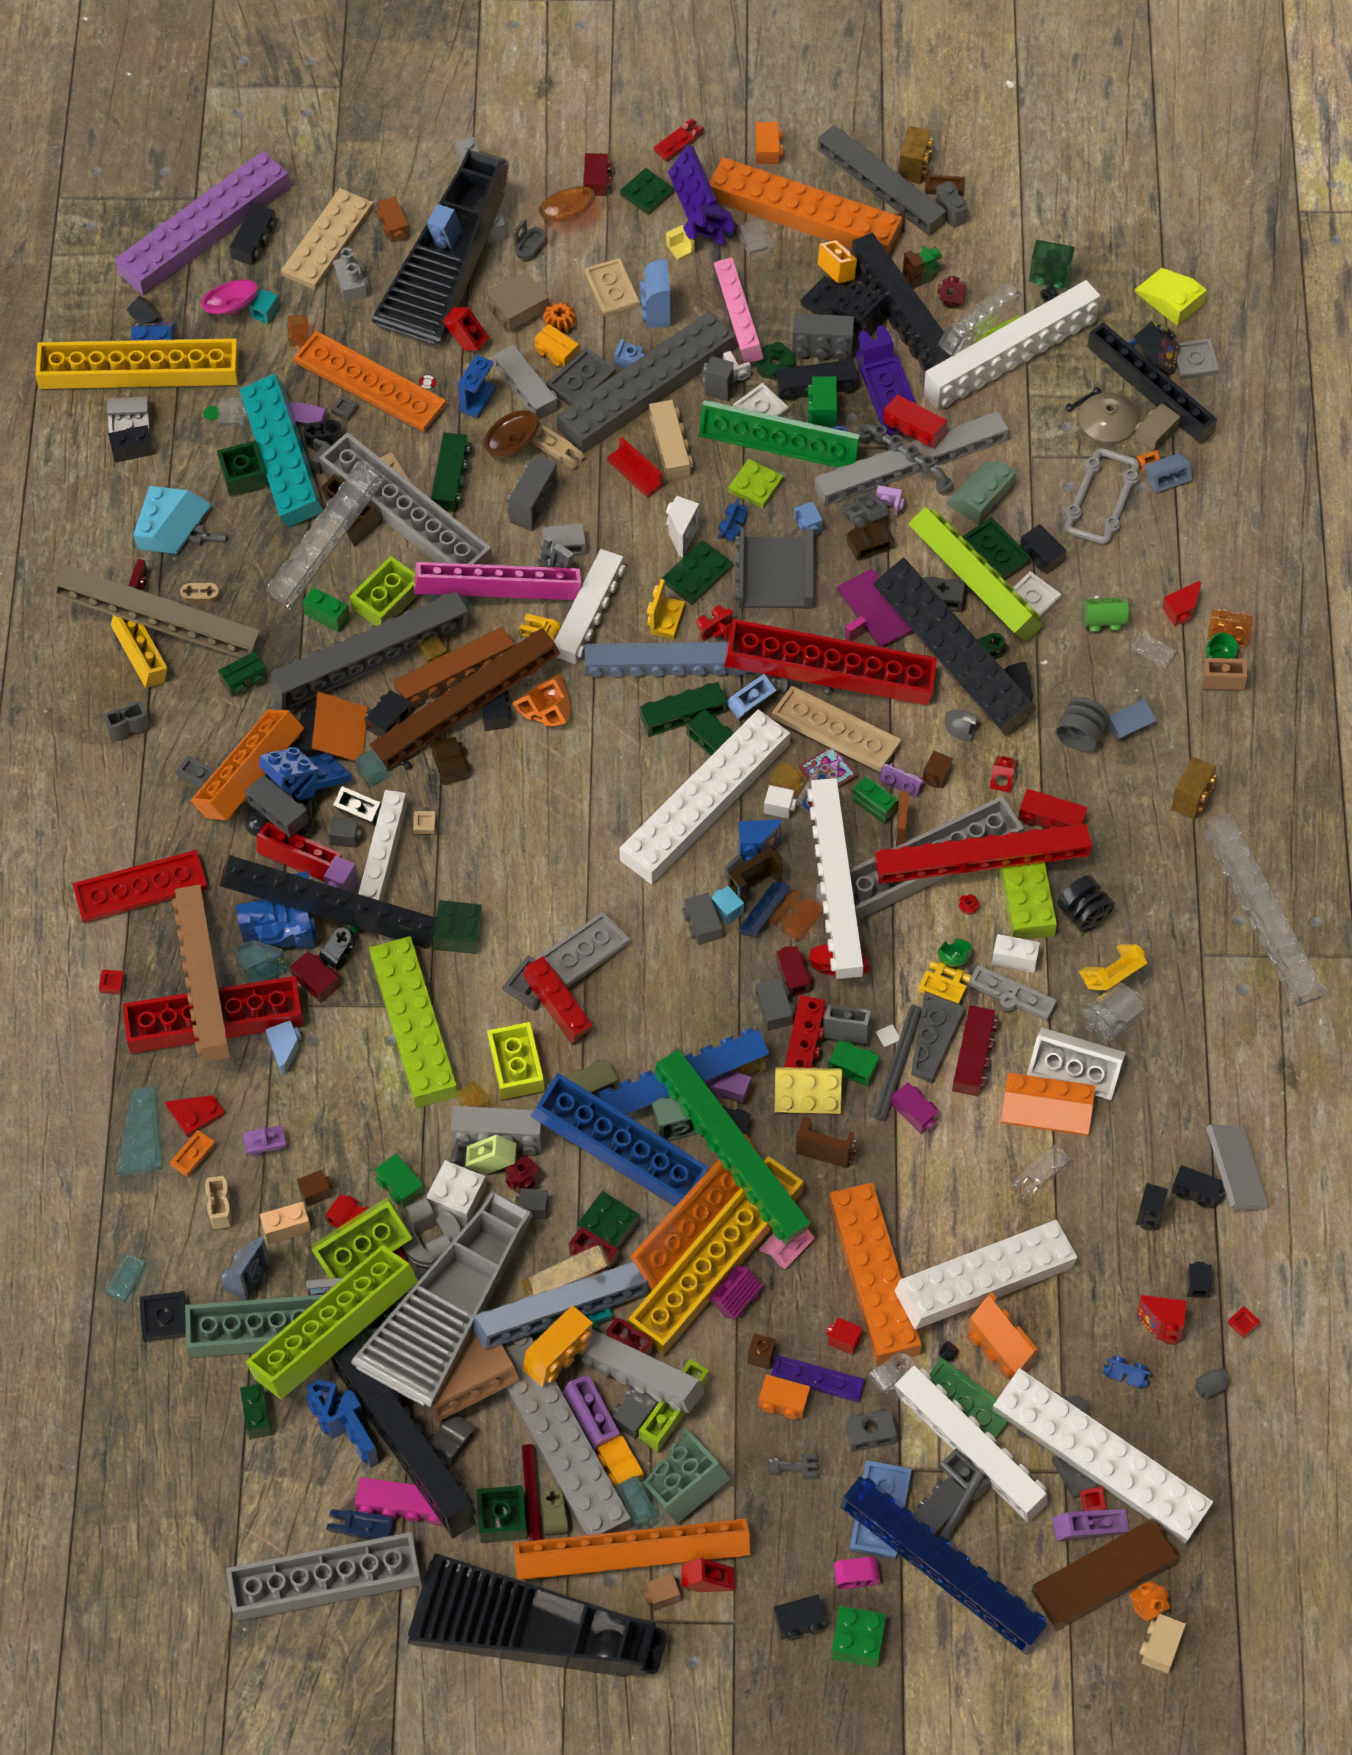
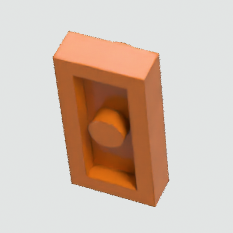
M197 1130L170 1161V1166L188 1178L215 1147V1141Z

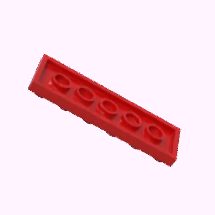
M197 850L72 883L83 923L176 898L175 889L200 885L201 891L208 889Z

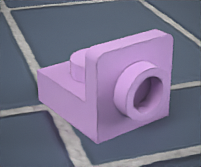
M878 485L876 497L886 506H894L893 516L897 517L899 510H903L905 498H901L902 490Z

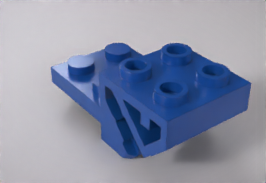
M290 747L285 750L260 755L259 767L289 795L292 794L298 800L314 797L315 790L351 782L352 774L328 753L307 758L297 747Z
M318 1379L307 1385L308 1395L305 1396L308 1401L307 1405L313 1416L317 1415L320 1421L318 1423L323 1433H329L333 1440L346 1432L351 1444L355 1443L358 1449V1456L363 1463L367 1461L370 1468L379 1464L375 1446L361 1424L364 1422L362 1408L353 1391L348 1389L341 1397L338 1393L337 1384Z

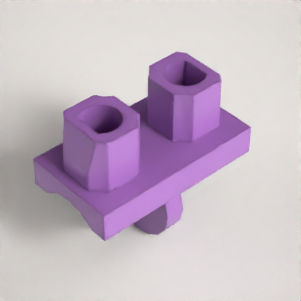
M282 1125L269 1128L261 1126L259 1130L243 1133L247 1155H257L261 1152L277 1151L286 1148Z

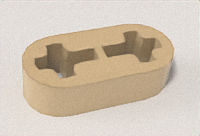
M187 583L180 589L181 599L186 604H214L220 598L219 589L213 583ZM189 591H192L191 596H187ZM209 591H213L211 596H207V594H209Z

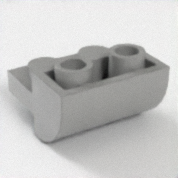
M149 396L108 398L109 433L148 425L150 433Z

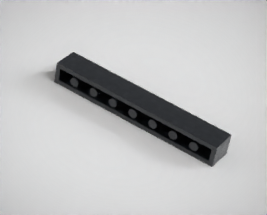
M1103 322L1089 333L1087 347L1157 407L1162 403L1180 415L1179 426L1200 444L1215 433L1217 418Z

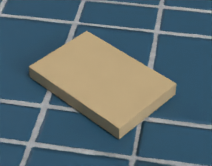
M621 258L583 269L603 317L640 306V301Z

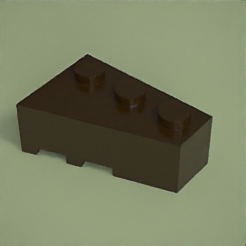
M336 474L321 487L354 547L382 520L378 509Z

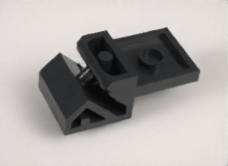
M825 275L800 300L801 306L818 315L854 316L853 332L861 330L886 305L885 296L856 281H853L846 287Z

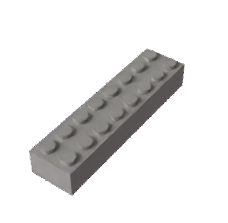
M412 1532L226 1568L235 1621L421 1585Z

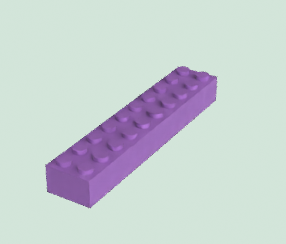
M264 151L260 152L115 258L118 274L144 296L243 223L253 203L266 206L289 189L288 172Z

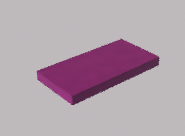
M870 569L837 586V590L857 618L862 616L866 620V630L877 645L885 648L914 632L874 587L873 583L879 577L873 569Z

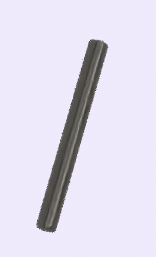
M911 1005L874 1114L876 1120H886L892 1095L895 1093L921 1013V1007Z

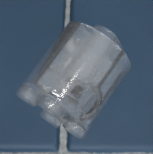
M1119 982L1081 1010L1085 1019L1083 1025L1089 1033L1094 1032L1102 1044L1107 1045L1144 1016L1142 998L1134 988H1129Z

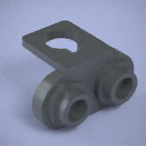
M523 219L514 230L515 252L523 260L533 257L545 241V232L537 227L527 231V220Z

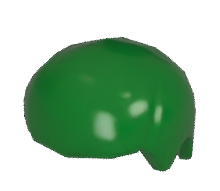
M1220 632L1210 638L1206 646L1207 658L1235 659L1239 646L1233 636Z
M956 938L952 944H947V941H944L941 947L938 948V957L947 966L962 967L970 960L972 945L966 940Z

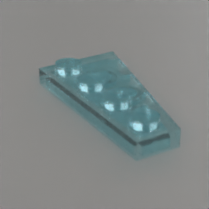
M154 1086L132 1089L117 1175L162 1170Z

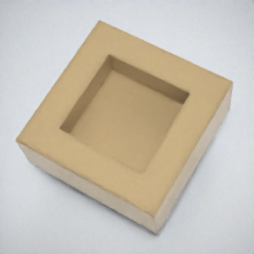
M414 811V834H435V811Z

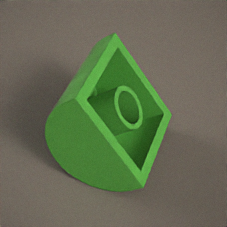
M1123 597L1081 600L1083 623L1085 627H1089V631L1102 630L1101 626L1110 625V630L1122 629V625L1128 623V602Z

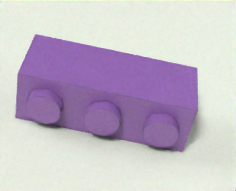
M586 1375L569 1381L562 1394L593 1451L596 1452L597 1447L617 1438L620 1433L590 1376Z

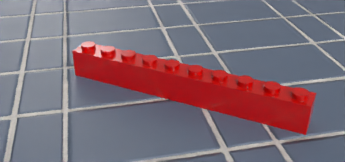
M1072 824L1067 827L1053 826L1044 830L1031 829L1021 833L1009 832L1006 835H988L983 838L969 837L960 841L947 840L937 844L925 843L914 847L903 846L899 849H881L875 852L874 864L878 884L1090 857L1092 844L1087 824Z

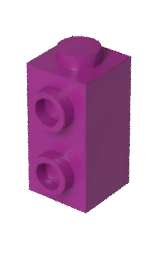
M907 1082L892 1095L891 1105L920 1134L926 1130L930 1131L936 1126L938 1109L931 1101L928 1102L923 1097L922 1092L916 1086L913 1087Z

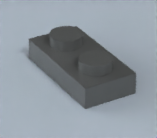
M187 755L176 773L177 776L202 787L216 769Z

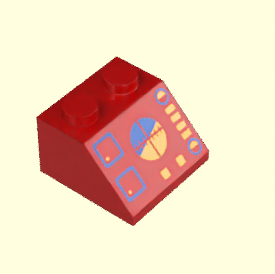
M1141 1295L1136 1316L1156 1340H1161L1166 1344L1180 1343L1185 1324L1187 1300Z

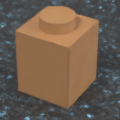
M672 1573L646 1582V1590L643 1591V1595L647 1605L651 1604L654 1611L680 1602V1593Z

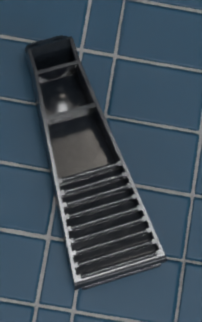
M467 150L460 168L438 203L455 210L463 230L453 250L440 248L435 244L429 227L426 224L372 316V322L376 326L433 345L438 344L442 346L444 344L449 329L443 322V319L454 307H459L505 195L503 189L507 182L508 160L484 152Z
M437 1553L434 1554L433 1560L429 1562L407 1634L409 1636L408 1643L415 1646L626 1677V1675L639 1677L657 1673L667 1642L665 1632L656 1627V1623L653 1621L630 1617Z

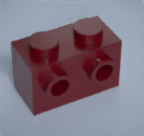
M582 1226L568 1243L570 1257L577 1263L582 1262L586 1264L594 1274L613 1269L619 1261L618 1249Z

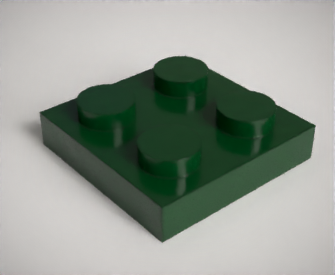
M648 168L643 169L620 190V195L647 215H650L674 193L673 186Z

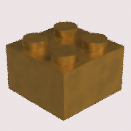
M908 126L900 152L898 173L908 182L921 184L922 177L927 175V163L931 161L933 138H930L931 130L913 126Z
M1193 756L1175 788L1171 810L1193 820L1198 813L1202 814L1206 805L1205 800L1207 797H1211L1215 788L1213 785L1217 779V775H1215L1216 766Z

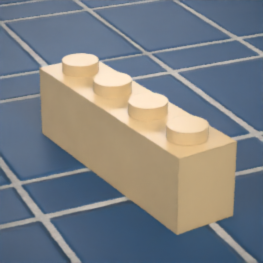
M673 400L649 404V417L666 480L690 476V468L693 467L691 455L688 456L686 452L689 451L687 439L683 440L682 437L684 435L683 424L678 422V419H680L678 407H674Z

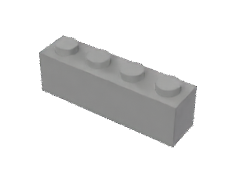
M511 345L493 355L494 368L525 407L536 415L538 420L557 410V395L553 390H549L544 378L537 375L534 366L526 361L521 350L518 351L514 345Z

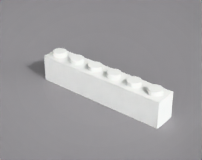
M600 549L554 641L560 652V655L556 658L576 664L579 657H583L585 644L587 641H591L594 633L593 628L595 625H599L602 617L601 612L608 607L609 596L616 591L617 580L625 572L626 566L623 565V556Z
M385 790L358 893L360 895L380 901L384 900L407 809L406 793Z

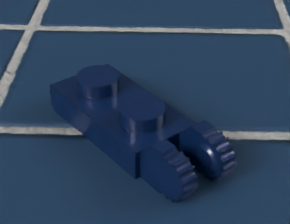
M334 1509L330 1510L329 1516L334 1519L346 1520L345 1525L328 1523L326 1530L359 1538L378 1539L391 1536L394 1518L352 1510L342 1511Z

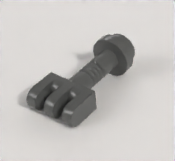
M803 1454L801 1457L802 1462L778 1461V1456L768 1458L767 1472L777 1475L778 1470L802 1471V1479H818V1472H809V1470H818L817 1463H809L818 1461V1455Z

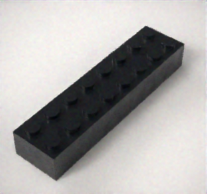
M871 232L853 240L850 253L857 259L855 273L859 276L862 285L885 296L886 305L880 311L882 314H886L893 329L896 328L901 341L908 345L911 355L918 359L921 369L927 371L950 358L952 355V342L874 233Z

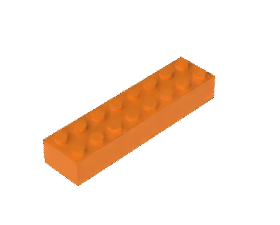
M873 1182L830 1192V1210L876 1366L920 1355L922 1344L918 1331L914 1329L895 1293V1289L902 1278Z

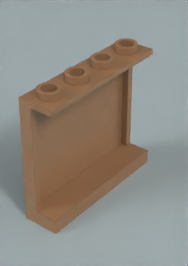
M473 1331L436 1401L430 1408L437 1422L520 1381L514 1365L503 1346L500 1344L484 1350Z

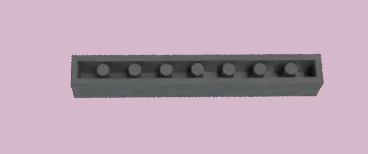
M833 125L818 137V151L897 212L904 213L906 219L928 236L945 224L946 210L943 206L931 200L927 194L918 190L913 183L905 180L900 173L892 170L884 161L875 157L871 151L862 147L857 140L849 137L844 130Z

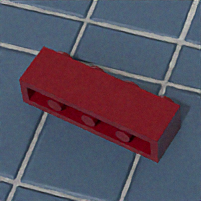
M969 1005L952 1092L978 1097L979 1089L984 1090L986 1076H982L983 1070H988L990 1057H986L988 1050L992 1051L994 1038L990 1036L992 1031L996 1032L998 1019L994 1018L995 1010Z

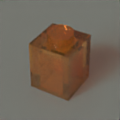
M308 315L288 316L289 347H302L309 339Z

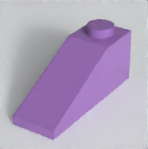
M1125 1509L1066 1512L1052 1518L1056 1541L1078 1540L1129 1532Z

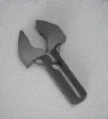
M196 525L190 532V534H199L197 537H188V540L194 546H201V543L204 541H227L226 534L207 533L203 525Z

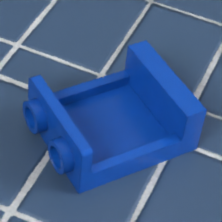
M476 354L458 382L460 412L476 419L479 418L496 391L495 384L485 381L487 374L494 365L492 360Z

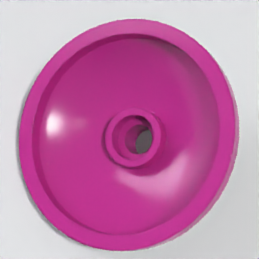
M235 280L221 284L203 296L201 299L202 309L215 315L237 314L255 299L258 287L251 280Z

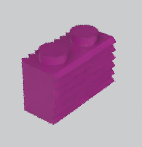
M736 1266L732 1273L721 1283V1286L715 1290L710 1300L724 1317L736 1319L744 1314V1308L748 1303L758 1297V1291L763 1285L760 1284L750 1269Z

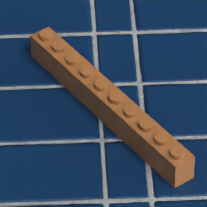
M195 885L175 889L176 898H173L172 902L174 911H178L175 914L177 927L181 926V929L177 930L179 942L184 944L180 945L182 958L186 957V960L182 961L184 974L188 973L189 975L185 977L187 990L191 989V992L187 993L189 1006H194L193 1009H190L192 1022L197 1024L192 1025L194 1037L199 1038V1041L195 1042L197 1055L202 1054L203 1063L230 1058L201 886Z

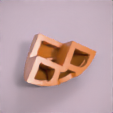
M560 673L532 688L512 702L518 712L525 718L541 722L544 726L562 725L570 717V699Z

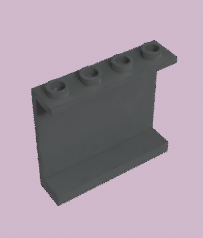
M740 528V536H736V548H740V553H735V565H739V570H735V582H739V587H735V600H739V608L813 609V529H805V538L744 537V528Z

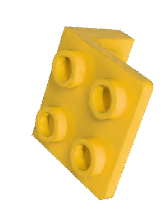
M661 579L659 586L655 585L654 601L648 605L647 614L649 617L647 625L650 626V634L674 640L685 608V602L665 597V580Z

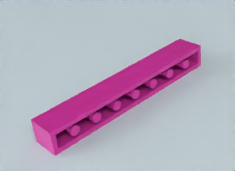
M416 562L414 572L415 594L444 595L457 591L459 596L575 600L581 588L580 568Z

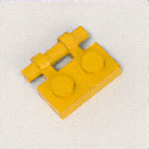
M931 960L929 969L935 970V973L926 970L918 987V992L925 994L926 991L960 1004L967 987L960 982L969 983L972 976L964 973L965 971L958 968L956 970L946 966L941 961L938 963ZM945 974L947 976L953 977V980L943 977L942 975Z

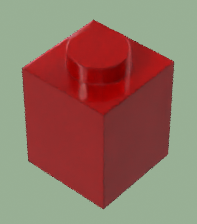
M837 1317L834 1324L830 1323L826 1332L828 1345L853 1356L862 1337L863 1328Z

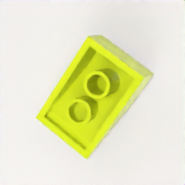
M1160 268L1138 286L1134 292L1178 326L1204 305L1207 289L1193 278Z

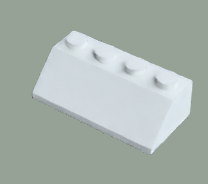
M1041 1027L1027 1075L1095 1085V1096L1112 1100L1126 1052Z

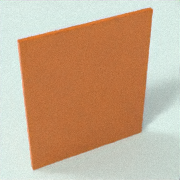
M318 692L312 749L362 764L366 731L365 715L367 714L368 707Z

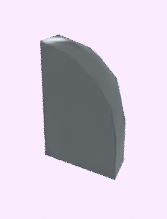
M962 710L947 712L945 716L947 731L952 736L971 743L977 728L978 715Z

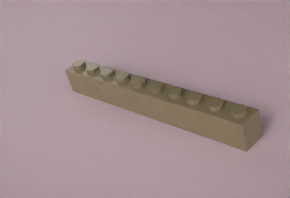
M62 564L54 581L52 592L54 596L239 658L252 653L258 640L260 630L236 623L212 613H207Z

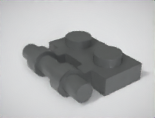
M872 492L854 498L852 504H843L841 506L843 515L859 527L865 524L864 519L866 518L870 521H876L889 514L888 507Z
M545 536L540 548L542 553L538 557L539 567L571 568L574 553L559 543L553 546L552 537Z

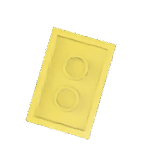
M775 1067L774 1112L841 1114L842 1069Z

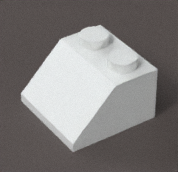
M676 496L673 503L670 502L667 507L666 514H668L666 525L669 527V536L678 555L683 558L699 527V503Z

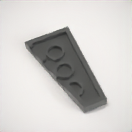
M925 991L911 1075L932 1082L964 1014V1006Z

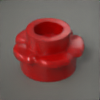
M968 894L967 896L963 895L960 897L958 906L964 914L970 915L975 913L980 903L976 896Z

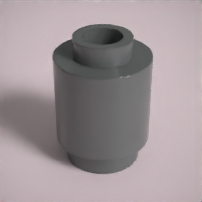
M1215 1368L1197 1377L1194 1387L1199 1396L1207 1399L1225 1390L1227 1385L1230 1384V1379L1223 1368Z

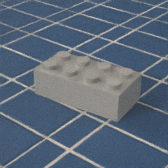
M453 1106L451 1121L452 1144L454 1146L456 1140H459V1149L467 1150V1146L497 1134L515 1142L516 1152L534 1155L542 1152L543 1124L530 1116L533 1110Z

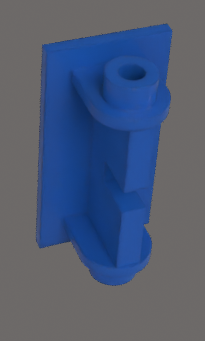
M739 498L733 504L729 503L725 510L727 516L725 519H722L718 526V530H720L717 536L718 539L722 535L726 536L728 541L736 539L741 528L740 525L747 515V507L742 504L738 505Z
M1115 1355L1112 1356V1359H1106L1111 1361L1110 1365L1105 1364L1102 1372L1106 1374V1377L1122 1381L1125 1373L1128 1374L1126 1383L1139 1388H1146L1149 1379L1145 1378V1375L1151 1374V1372L1147 1371L1148 1366L1136 1362L1134 1366L1125 1364L1126 1359Z

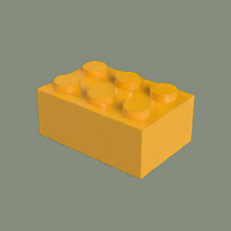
M572 1305L526 1350L522 1370L541 1387L548 1382L552 1383L558 1377L559 1371L563 1367L568 1368L575 1359L574 1356L578 1352L583 1353L588 1348L593 1322Z

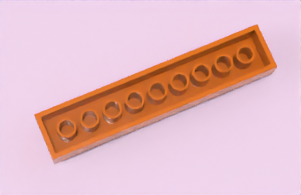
M722 157L709 181L718 204L828 241L837 240L841 245L852 248L853 240L873 232L890 255L901 233V216Z

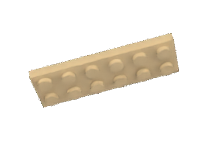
M339 188L281 269V275L315 290L332 267L333 260H337L341 250L346 247L373 209V202Z
M794 686L790 687L771 713L772 719L880 773L883 764L888 763L901 744V739Z

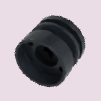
M1091 875L1077 879L1063 891L1057 900V905L1067 916H1072V923L1077 925L1076 927L1082 933L1088 932L1101 924L1115 907V902L1108 897L1106 892H1100L1101 886Z

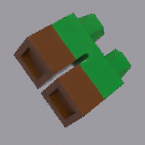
M924 245L921 252L914 254L910 250L904 253L902 274L913 289L932 281V275L940 271L937 260L941 259L942 254L936 246L928 249Z

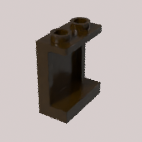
M770 847L728 872V886L743 901L744 905L747 904L748 889L769 877H772L776 882H782L784 862L778 852L775 853Z

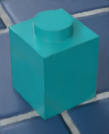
M260 289L255 299L249 305L251 318L269 324L280 308L278 295L271 291Z

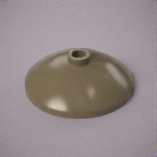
M1099 393L1091 396L1082 404L1079 410L1078 421L1082 431L1090 439L1103 444H1116L1129 439L1135 433L1139 415L1134 404L1126 397L1116 393Z

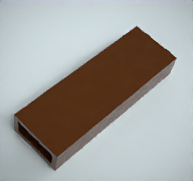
M1152 1518L1033 1584L1031 1592L1055 1631L1057 1632L1175 1566L1178 1552L1172 1543L1169 1544L1164 1537L1165 1531L1162 1526L1156 1524Z

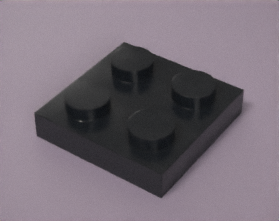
M184 1291L139 1297L143 1342L186 1337V1296Z

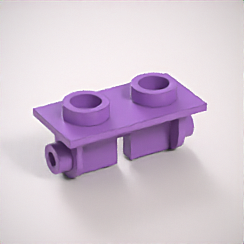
M884 763L879 781L900 791H908L909 795L917 798L919 789L925 783L922 777L911 773L906 774L904 773L905 770L894 766L892 763Z

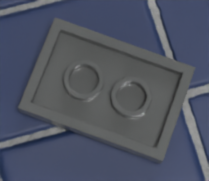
M586 347L546 384L550 391L553 390L560 399L571 406L615 375L616 368Z

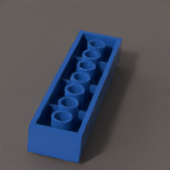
M558 1072L530 1115L673 1206H676L709 1168Z

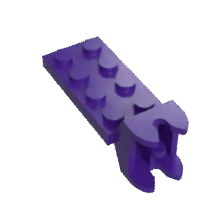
M687 145L668 171L688 219L683 229L689 239L695 240L697 236L714 239L718 245H724V229L729 233H733L734 220L729 211L716 205V197L694 146Z
M878 326L876 333L878 338L876 340H872L866 331L862 330L860 332V348L856 352V361L880 425H884L887 429V434L892 437L903 433L884 423V409L897 394L915 404L916 402L899 357H894L892 338L886 328Z

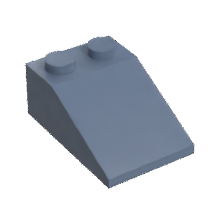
M262 1237L247 1243L242 1251L239 1250L234 1257V1263L230 1269L227 1268L221 1278L224 1290L244 1301L250 1298L271 1266L265 1240Z

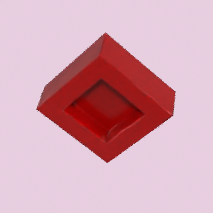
M102 969L98 988L99 992L121 994L124 971Z
M1243 1306L1228 1320L1227 1324L1244 1339L1260 1324V1320Z

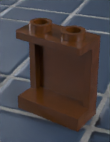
M803 1116L797 1133L796 1154L847 1168L849 1161L853 1162L856 1155L857 1140L854 1139L855 1131L850 1130L847 1140L811 1131L812 1118Z

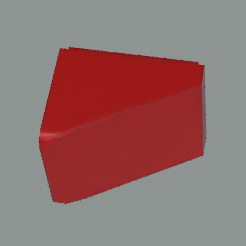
M1103 1487L1080 1491L1083 1511L1108 1510Z

